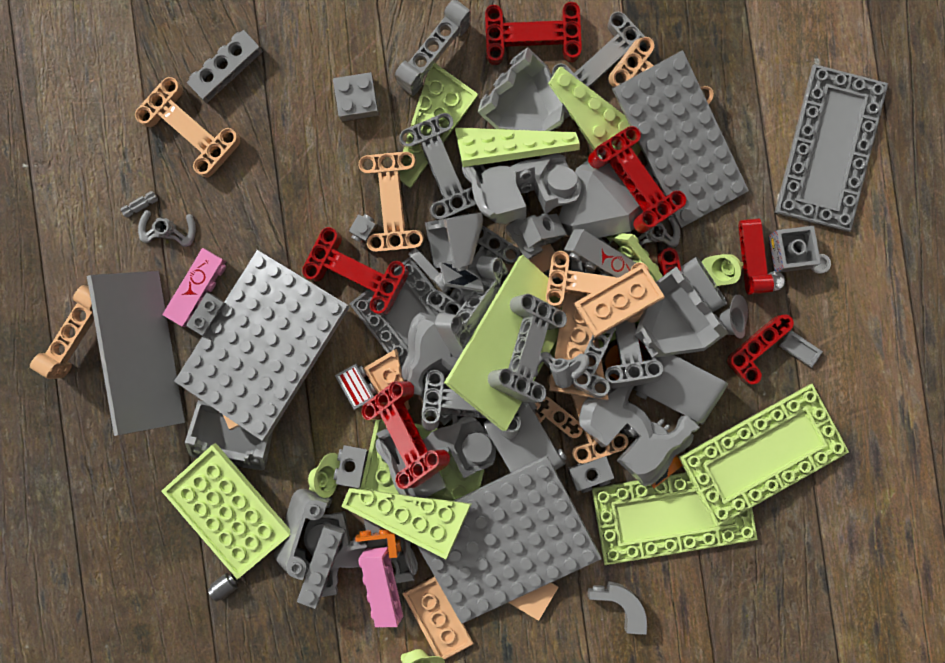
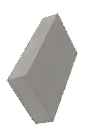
M792 330L785 335L779 344V347L810 368L814 366L823 352Z

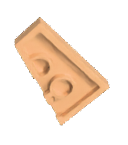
M397 349L363 368L377 393L394 381H404ZM406 401L404 404L408 410L410 405L409 401Z

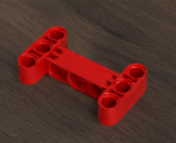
M567 2L562 10L561 21L503 23L502 9L498 5H490L485 11L487 61L491 65H499L503 61L504 47L562 45L563 58L568 62H575L578 60L582 50L580 7L575 2ZM572 10L575 12V15L572 17L568 16L566 11ZM496 13L499 17L497 19H491L489 18V14ZM568 29L575 30L576 34L570 36L566 31ZM492 32H497L500 36L496 39H493L489 36V34ZM574 48L577 54L571 55L567 52V49ZM492 51H498L500 53V56L498 58L491 57L490 53Z
M629 126L597 146L589 155L588 162L596 169L610 163L644 211L635 218L633 225L637 232L645 233L677 212L686 204L687 200L685 194L681 191H674L665 197L632 150V147L640 140L641 133L638 128Z
M331 227L324 228L303 266L302 273L304 277L318 282L324 277L327 269H330L375 292L370 301L371 310L381 316L388 314L408 277V268L400 261H393L388 266L385 274H382L338 252L337 249L342 241L340 233ZM334 233V239L328 242L329 234ZM325 250V257L319 259V253ZM401 266L402 273L395 276V269ZM316 267V274L310 276V270ZM393 284V291L386 293V286ZM383 301L385 306L381 311H378L376 306L378 302Z
M409 381L392 382L366 402L361 412L366 420L383 419L406 465L395 478L396 485L400 489L420 486L444 469L450 462V456L447 451L427 450L404 404L414 395V385Z

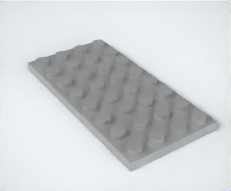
M683 51L672 55L612 88L629 125L638 128L641 133V138L638 141L639 146L665 197L674 191H681L686 196V204L673 214L679 223V227L686 226L749 191Z

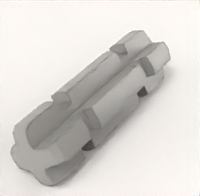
M151 191L145 194V197L142 196L129 203V206L122 207V214L125 217H130L133 215V212L137 213L148 207L149 203H155L158 201L156 194Z

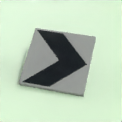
M440 262L444 286L479 292L484 291L477 268L469 267L467 270L457 271L456 268H452V264Z

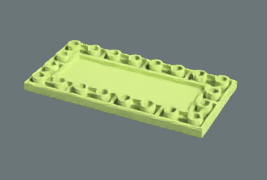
M524 255L519 256L444 382V384L502 431L508 429L522 401L492 388L488 383V375L491 371L509 368L523 317L512 312L510 301L513 297L524 294H531L545 301L549 279ZM556 296L549 298L552 303L560 301ZM559 328L547 330L541 353H550L557 340ZM544 362L540 363V365L538 366V373Z
M809 384L679 456V459L711 520L718 527L844 456L849 451L813 384Z
M687 472L672 474L655 488L643 486L638 480L592 488L604 565L758 540L752 508L716 527Z

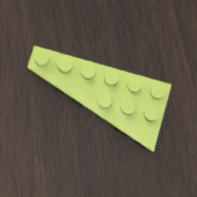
M435 63L428 71L411 126L439 114H449L453 118V126L447 132L440 134V138L444 143L476 100L478 94ZM440 118V127L447 128L449 125L448 120ZM426 125L422 126L421 133L424 136H429L431 129ZM410 133L406 138V143L408 144L413 142V136ZM420 143L409 148L404 147L403 152H410L417 159L416 166L413 169L399 171L400 181L410 189L428 165ZM411 156L403 157L402 163L404 166L411 165Z
M558 67L548 84L560 102L569 111L571 118L580 127L579 130L593 150L630 126L624 114L563 67ZM638 142L632 147L637 156L641 151Z
M455 128L463 167L580 150V143L576 132Z
M349 488L341 507L444 559H448L472 504Z

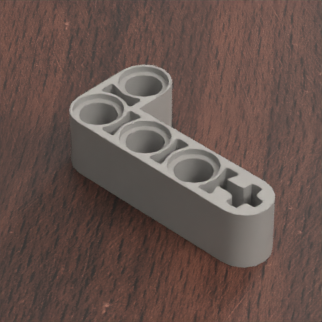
M616 327L607 331L605 335L602 334L596 338L592 335L584 354L592 357L595 360V365L588 366L582 374L587 378L586 384L581 385L576 379H573L575 388L595 398L605 397L610 390L609 382L595 375V372ZM599 339L603 342L604 346L596 348L593 345V341ZM598 383L603 384L605 392L598 393L595 390V385Z

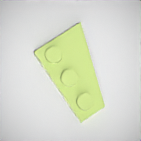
M620 233L606 236L610 242L613 240L619 245L617 250L620 253L625 254L636 263L641 262L647 265L649 273L655 282L663 277L659 267L649 258V253L638 243L639 239L635 235Z

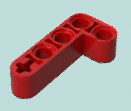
M760 218L740 220L738 228L742 262L744 263L743 272L747 295L773 292L774 280L772 275L767 273Z
M786 314L775 316L728 356L727 362L729 367L742 382L746 384L759 383L762 374L753 361L793 328L794 322L792 317ZM780 320H784V321H785V322L783 323V325H784L785 327H779V328H777V329L773 328V327H778V326L781 324V321H780ZM766 331H769L771 333V339L769 341H766L764 338V333ZM751 343H754L757 347L756 352L753 354L749 351ZM736 356L742 358V363L739 366L734 363ZM750 370L754 372V379L751 381L747 378V373Z

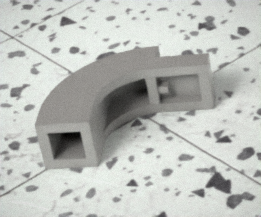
M610 581L607 583V589L601 585H594L593 588H588L587 596L589 600L613 601L623 607L625 612L624 629L626 633L647 635V618L644 608L631 590L619 583Z

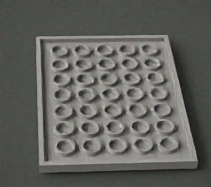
M257 250L226 298L225 306L215 316L211 323V328L205 336H202L174 382L261 441L266 442L350 306Z
M548 455L454 500L456 502L471 503L472 505L448 559H444L418 546L461 624L601 560V555Z

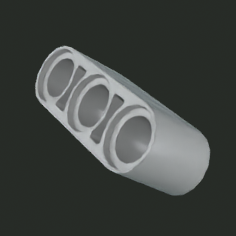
M698 257L681 266L682 273L706 301L712 312L727 304L725 297Z

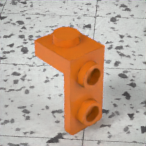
M385 528L379 529L377 533L365 530L360 531L359 535H356L355 542L387 539L389 558H397L398 552L401 551L400 539L397 540L396 534Z

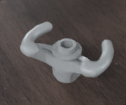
M149 210L144 211L138 225V234L142 242L150 243L155 238L175 239L183 247L192 244L195 238L196 226L191 214L186 215L188 235L184 236L176 230V225L173 221L167 218H157L154 224H152V229L146 232V224L151 212Z
M672 214L668 217L673 229L672 237L667 234L663 224L659 223L649 231L638 236V243L643 245L650 242H663L670 248L676 247L680 240V227L675 216Z
M542 352L534 377L538 375V366L544 362L551 370L555 384L560 388H567L573 384V379L579 378L586 371L589 365V356L579 354L573 359L566 360L562 358L555 359L550 353Z

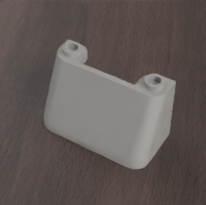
M482 212L425 222L434 268H440V262L452 264V268H456L457 271L469 269L468 265L473 263L483 224Z
M650 355L647 361L657 360L662 364V377L655 383L634 386L633 390L637 391L635 395L645 400L647 397L652 398L688 416L697 425H703L727 388L728 383L675 355L654 358ZM650 368L648 370L649 373L652 375H656L659 373L658 370L655 368Z
M198 400L185 445L189 455L198 458L211 445L216 443L235 466L253 470H265L272 433L267 441L264 442L241 426L229 430L222 413L204 401Z
M522 402L521 424L518 435L513 439L505 438L501 433V429L490 420L486 419L484 421L485 429L511 473L547 455L555 470L566 464L565 460L567 458L563 450H558L554 447L535 415V409H537L535 403ZM510 424L508 429L514 430L515 427Z
M299 489L294 492L284 520V523L290 529V536L276 547L274 557L278 564L293 578L304 580L311 563L306 558V550L297 547L306 518L311 520L320 519L324 515L326 508L330 507L332 497L322 498L316 492Z

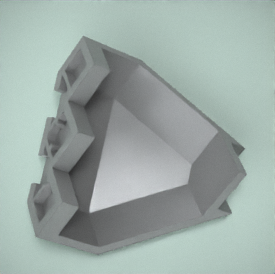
M527 47L509 63L512 67L505 74L502 73L493 84L495 88L489 96L485 94L481 99L478 113L495 129L555 131V129L562 125L563 120L570 115L548 84L552 78L548 66Z
M587 160L576 168L575 173L581 180L580 196L577 201L563 205L559 214V219L563 224L566 235L571 236L574 229H584L596 238L632 231L635 218L644 211L610 163L596 169Z
M677 267L656 282L665 298L643 311L635 336L646 346L652 358L705 351L728 334V331L717 315L711 311L706 301Z

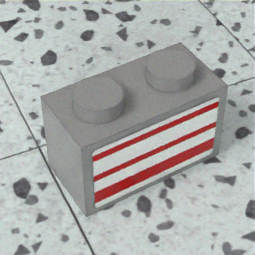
M357 364L335 375L353 409L364 405L377 393L372 383H367L365 379L367 374L363 367H358Z

